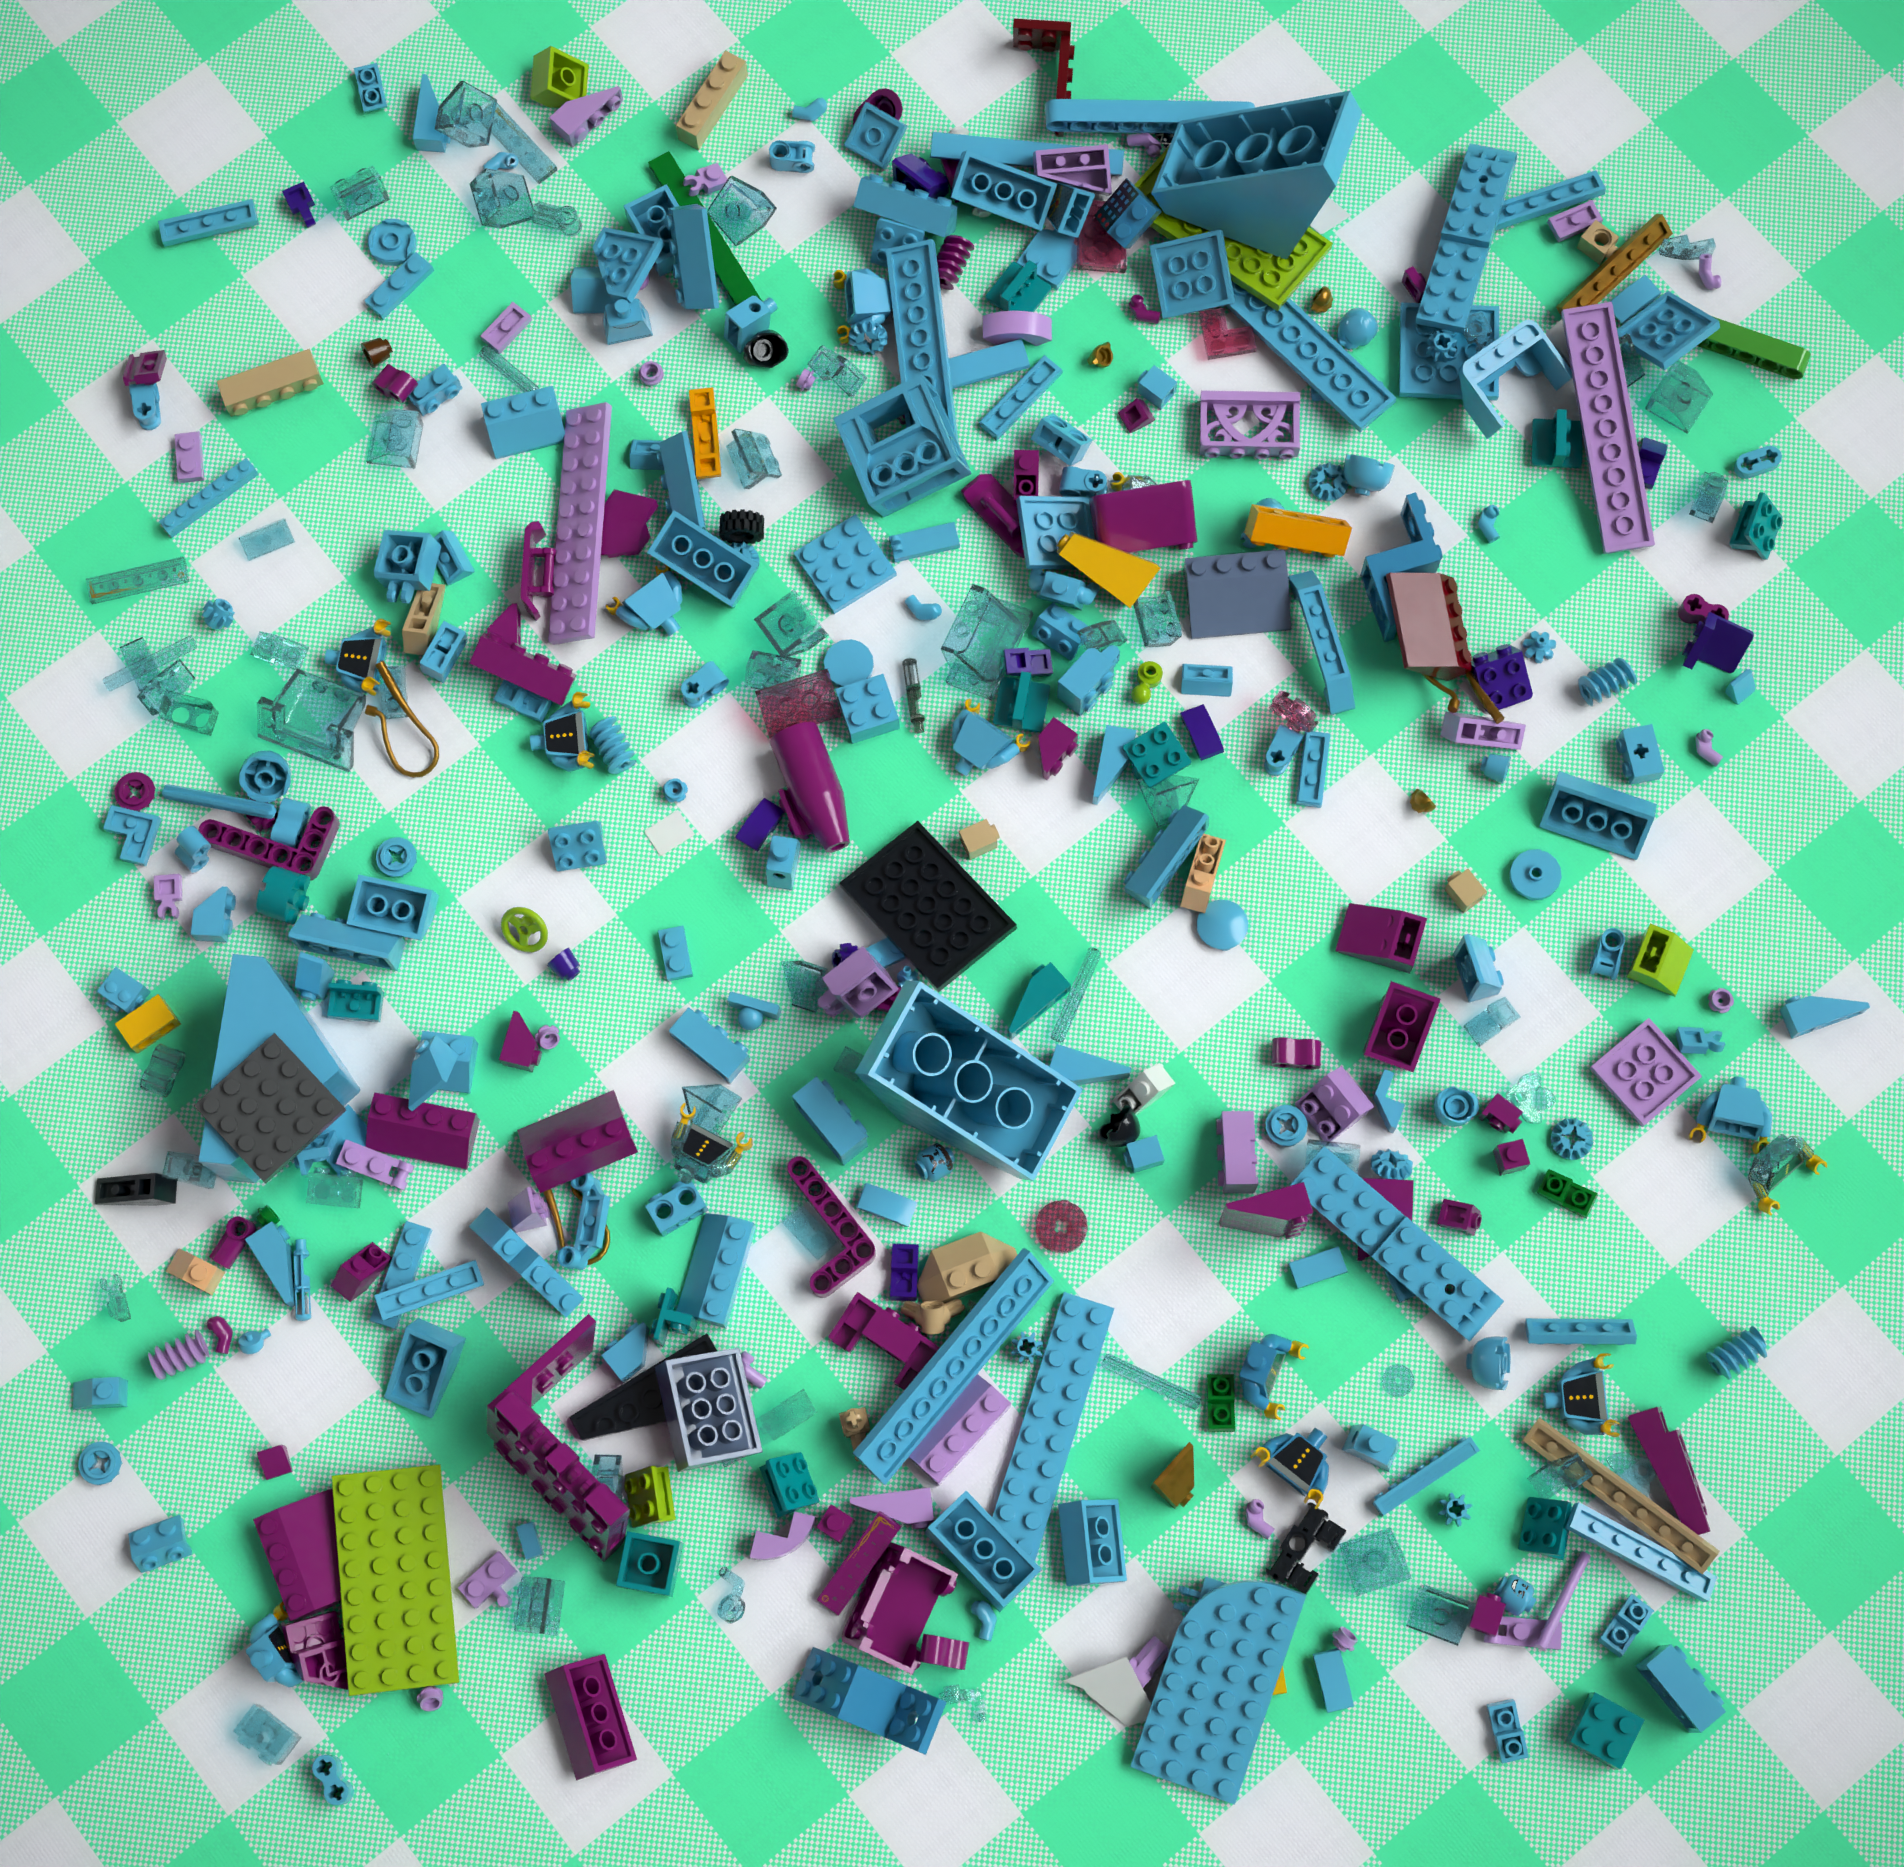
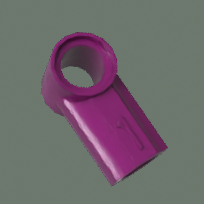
M240 1216L231 1218L226 1225L225 1233L209 1257L218 1264L230 1269L247 1243L245 1239L256 1232L255 1224L251 1220ZM245 1223V1233L238 1236L236 1232L238 1225Z

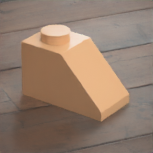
M180 1248L166 1270L169 1274L210 1295H213L225 1274L218 1267Z

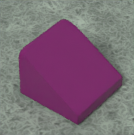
M1137 398L1118 412L1129 433H1133L1155 421L1146 403Z
M278 1445L257 1452L266 1480L293 1472L285 1445Z

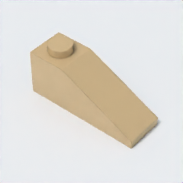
M432 583L430 591L417 590L402 629L404 653L425 654L437 632L446 589L445 585Z

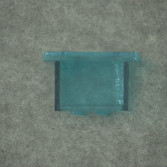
M972 584L941 647V651L950 668L945 680L947 685L992 701L1006 672L1003 650L1018 647L1033 616L1032 610L996 598L986 588Z
M297 668L274 701L261 697L257 702L258 737L343 771L350 772L354 766L353 730L366 705V695Z

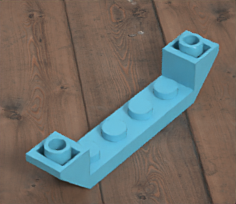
M1312 570L1288 576L1294 600H1299L1324 679L1325 689L1323 693L1330 715L1355 709L1351 675L1322 583Z

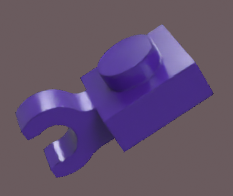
M304 181L283 190L282 193L293 215L300 212L307 228L315 225L316 222L309 209L315 203Z

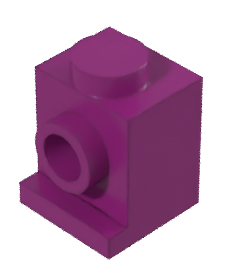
M1497 1093L1479 1116V1119L1483 1121L1486 1117L1490 1120L1488 1123L1497 1131L1501 1132L1503 1130L1506 1133L1509 1131L1513 1134L1522 1123L1518 1118L1523 1111Z

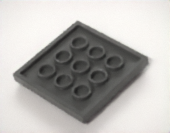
M275 1033L194 1105L264 1183L270 1181L347 1111Z

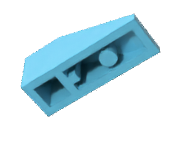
M422 74L413 141L417 151L445 153L446 144H450L451 130L446 126L427 74Z
M1106 725L1092 804L1098 805L1131 761L1125 754L1123 746L1135 739L1136 730Z
M1800 995L1787 999L1785 1001L1786 1004L1779 1011L1791 1039L1863 1014L1870 1006L1868 1002L1815 996L1801 999Z
M1059 1044L1056 1045L1049 1066L1076 1085L1129 1078L1131 1073V1067Z
M271 1221L245 1240L284 1302L288 1306L294 1307L295 1285L292 1250L287 1241L290 1235L283 1225L278 1227Z

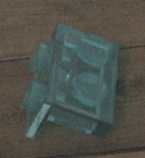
M1164 591L1157 597H1138L1133 605L1145 648L1171 646L1182 637L1181 625L1178 622L1175 602L1170 591Z
M314 1167V1172H308L306 1175L309 1178L306 1203L360 1208L363 1177L356 1176V1171L340 1170V1174H331L330 1168Z

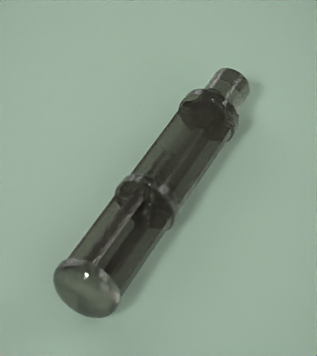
M906 658L902 661L910 721L914 725V732L919 734L924 732L923 722L925 721V716L920 714L918 700L922 695L917 660L915 658ZM913 665L916 667L918 683H915ZM905 666L908 668L910 685L907 684Z

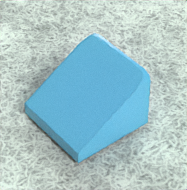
M1746 669L1726 688L1725 693L1737 705L1755 691L1752 671Z

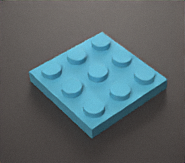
M1222 230L1150 245L1163 319L1235 304Z
M1667 291L1618 328L1617 333L1619 343L1666 370L1720 328L1719 320Z
M1019 496L1016 499L1026 569L1079 570L1056 552L1059 549L1057 543L1064 534L1069 536L1071 532L1095 540L1089 497Z
M856 514L793 552L794 557L833 614H836L897 576L895 569Z

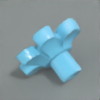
M1533 631L1530 634L1531 639L1523 641V647L1528 648L1525 651V656L1531 658L1534 655L1536 663H1542L1543 656L1547 659L1553 658L1554 653L1551 649L1556 648V641L1549 640L1547 632L1539 635L1537 631Z

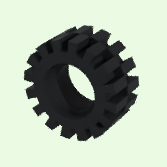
M735 509L732 512L726 511L725 514L722 513L720 516L719 537L723 541L727 540L728 543H742L744 541L746 544L749 542L755 544V542H760L761 539H764V516L758 512L753 513L752 510L746 512L745 509H740V511Z

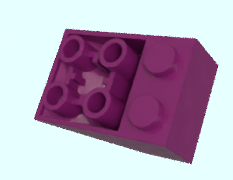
M1349 903L1335 952L1410 974L1415 963L1427 918L1401 910Z

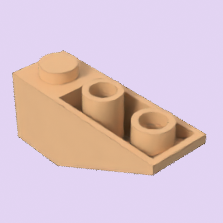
M1203 834L1200 838L1180 907L1201 913L1206 912L1225 846V839Z

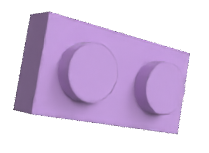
M1590 200L1550 217L1547 223L1559 243L1585 232L1595 220L1602 224L1603 218L1593 200Z
M512 302L480 337L483 342L501 354L532 321L531 315Z
M199 431L175 434L177 480L179 483L204 481L202 435Z

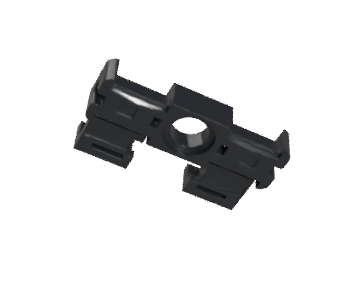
M1312 1502L1307 1504L1310 1509L1299 1526L1294 1525L1281 1544L1280 1550L1282 1552L1271 1570L1266 1568L1268 1576L1282 1585L1287 1584V1581L1284 1580L1286 1578L1289 1580L1288 1584L1306 1595L1319 1576L1314 1570L1309 1572L1303 1568L1304 1564L1301 1562L1315 1541L1314 1537L1317 1538L1318 1542L1320 1540L1328 1544L1327 1548L1334 1553L1346 1534L1344 1528L1330 1519L1328 1521L1324 1520V1517L1326 1519L1329 1518L1328 1513L1323 1509H1314L1316 1505ZM1337 1532H1338V1533H1339L1338 1536L1336 1537L1335 1541H1334L1333 1544L1331 1545L1330 1543L1332 1542L1333 1538L1335 1537V1535H1336ZM1295 1536H1300L1305 1541V1547L1300 1551H1294L1290 1548L1289 1542ZM1312 1574L1313 1576L1310 1578V1580L1308 1581L1307 1585L1304 1586L1305 1582L1307 1581V1579L1309 1578V1576Z

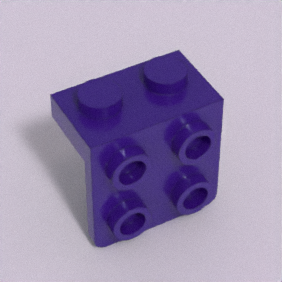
M1708 612L1705 620L1698 622L1693 632V635H1695L1692 642L1688 641L1682 652V655L1685 656L1683 666L1692 670L1699 659L1723 671L1733 673L1753 640L1754 633Z
M1504 644L1496 647L1494 652L1488 654L1482 652L1472 656L1471 664L1473 671L1471 672L1476 676L1478 684L1490 697L1498 710L1532 698L1533 692L1523 653L1520 649L1510 644Z

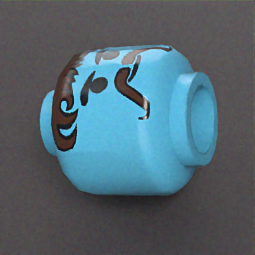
M936 1143L920 1151L914 1164L919 1176L923 1180L927 1179L930 1182H935L953 1171L952 1162L955 1161V1157L949 1147L944 1148L941 1144Z

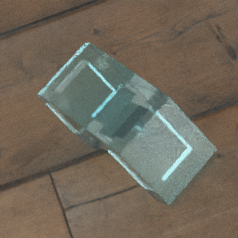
M820 346L807 364L823 381L833 380L849 397H854L867 379L851 361L825 346Z
M179 659L150 680L137 698L150 714L154 716L162 711L171 698L185 693L195 680V677Z
M1576 1452L1548 1462L1527 1477V1479L1541 1498L1549 1499L1566 1486L1571 1491L1592 1477L1593 1474Z

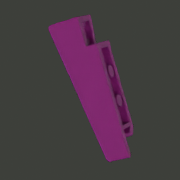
M1661 1406L1629 1415L1628 1419L1681 1523L1698 1535L1711 1532L1706 1515H1708L1706 1505L1680 1429L1669 1432Z

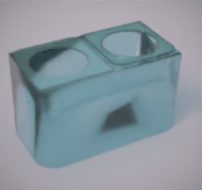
M165 691L158 714L166 725L211 736L219 712L208 700L172 691L167 693ZM180 707L186 708L189 711V719L185 723L173 721L172 713L175 709ZM200 714H210L208 722L204 727L199 728L196 726V718Z

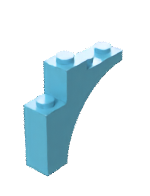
M486 1208L469 1225L484 1242L563 1316L567 1318L583 1301L584 1298L490 1209Z

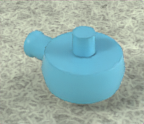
M905 966L897 974L899 982L897 986L902 988L906 980L919 981L917 978L918 973L916 971L912 972L910 966Z
M265 1329L260 1333L257 1331L244 1333L238 1341L240 1350L245 1354L259 1352L264 1346V1339L271 1336L270 1331Z

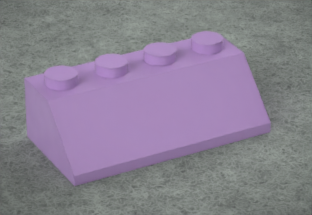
M977 1374L911 1453L909 1458L936 1484L940 1485L1009 1410L1011 1402Z

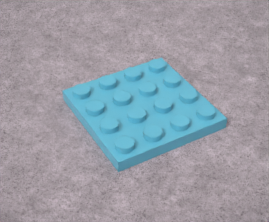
M1401 302L1399 397L1462 399L1459 369L1465 361L1499 338V306L1472 305L1463 334L1416 324L1420 303ZM1436 331L1440 333H1447L1449 331L1452 340L1457 339L1456 346L1453 347L1457 350L1455 356L1448 355L1447 363L1443 360L1434 362L1432 355L1426 354L1429 347L1427 344L1428 338H1435ZM1499 377L1481 389L1488 400H1498Z

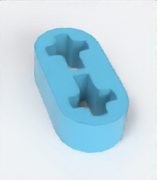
M1766 446L1742 454L1734 465V471L1737 476L1743 479L1773 471L1781 462L1782 454L1774 446ZM1767 454L1769 457H1774L1772 463L1770 460H1762L1765 458ZM1743 462L1746 465L1753 464L1749 470L1746 467H1741Z

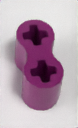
M387 364L373 380L372 385L384 396L403 403L418 386V383L407 372L400 371Z
M1690 594L1686 596L1679 607L1678 616L1684 623L1698 624L1699 621L1703 622L1708 612L1728 620L1729 611L1723 605L1709 604L1698 594Z
M1273 1038L1271 1066L1307 1070L1321 1068L1322 1042L1314 1039Z
M923 1634L919 1662L965 1670L970 1642Z

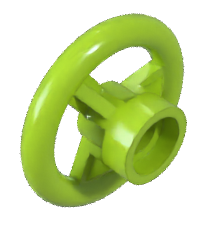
M513 907L504 913L501 919V930L510 945L528 953L537 952L545 946L548 940V930L545 922L536 912L525 907ZM521 914V915H524V916H523L522 918H519V917H516L515 915ZM509 922L517 928V932L520 935L519 941L511 934ZM540 931L539 941L536 944L528 945L529 936Z

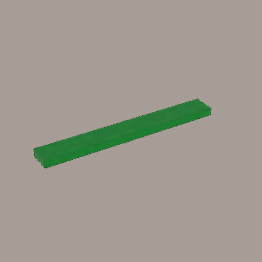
M669 151L648 162L660 185L664 186L667 184L679 206L698 204L704 207L697 195H689L691 185H683L685 176ZM707 213L714 270L733 303L737 306L751 296H757L762 301Z

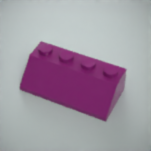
M374 1092L367 1120V1148L377 1152L468 1170L480 1123L476 1113L424 1102L411 1111L408 1108L409 1099Z
M605 1654L566 1664L544 1674L576 1781L637 1760Z

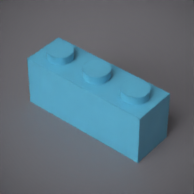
M688 1007L670 1028L669 1033L671 1037L731 1084L750 1061L747 1054L749 1050L739 1041L735 1043L727 1038L729 1034L719 1025H716L715 1028L707 1022L709 1018L699 1009L694 1012Z

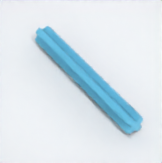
M166 784L162 790L164 798L267 819L274 818L276 808L270 803Z

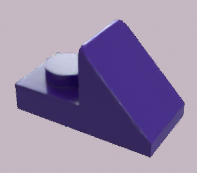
M1646 437L1642 440L1639 457L1645 488L1652 490L1660 466L1665 458L1668 445Z

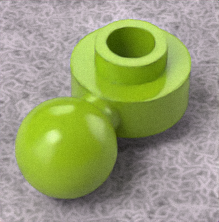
M1146 661L1138 668L1137 680L1139 685H1136L1131 692V697L1137 704L1147 703L1151 698V690L1149 688H1154L1161 682L1163 671L1156 662ZM1151 670L1154 674L1149 675L1146 671Z

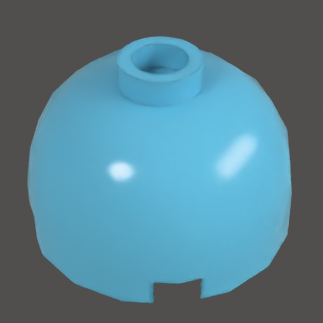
M1346 454L1343 468L1344 478L1349 485L1356 488L1355 493L1369 496L1370 491H1381L1390 483L1395 465L1387 462L1380 464L1376 459Z
M261 750L252 753L245 759L240 769L239 783L251 799L270 803L287 793L291 784V770L287 761L280 754Z
M1494 1336L1481 1339L1474 1345L1472 1353L1467 1354L1466 1367L1472 1371L1475 1381L1484 1388L1492 1390H1506L1508 1381L1504 1380V1374L1510 1373L1511 1363L1510 1345L1505 1343L1508 1339L1507 1337Z

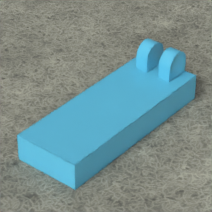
M954 522L889 536L895 562L960 548Z

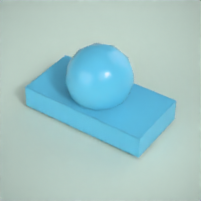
M735 992L729 993L727 1000L729 1007L740 1009L738 1022L742 1028L746 1030L759 1028L763 1022V1016L779 1020L781 1014L779 1005Z

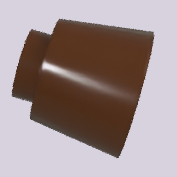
M380 337L361 343L362 351L372 368L390 358V353L393 352L388 340H382Z

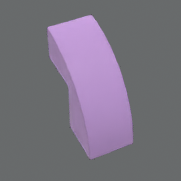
M1001 311L983 316V339L995 345L1008 343L1020 338L1035 346L1052 341V318L1028 311Z
M794 1512L788 1538L756 1531L750 1558L754 1560H774L794 1552L809 1537L817 1518Z

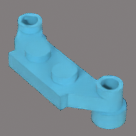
M591 1173L571 1180V1186L583 1193L575 1246L563 1247L557 1257L558 1263L568 1269H585L588 1259L597 1249H602L611 1197L604 1194L600 1181L594 1178Z

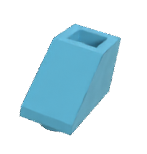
M222 886L194 909L190 935L196 941L227 943L228 935H231L233 930V922L230 920L231 910H234L236 905V897L228 887Z
M644 1322L640 1325L638 1323L631 1325L625 1331L626 1336L620 1341L615 1339L604 1348L605 1353L601 1355L623 1383L645 1367L649 1328Z

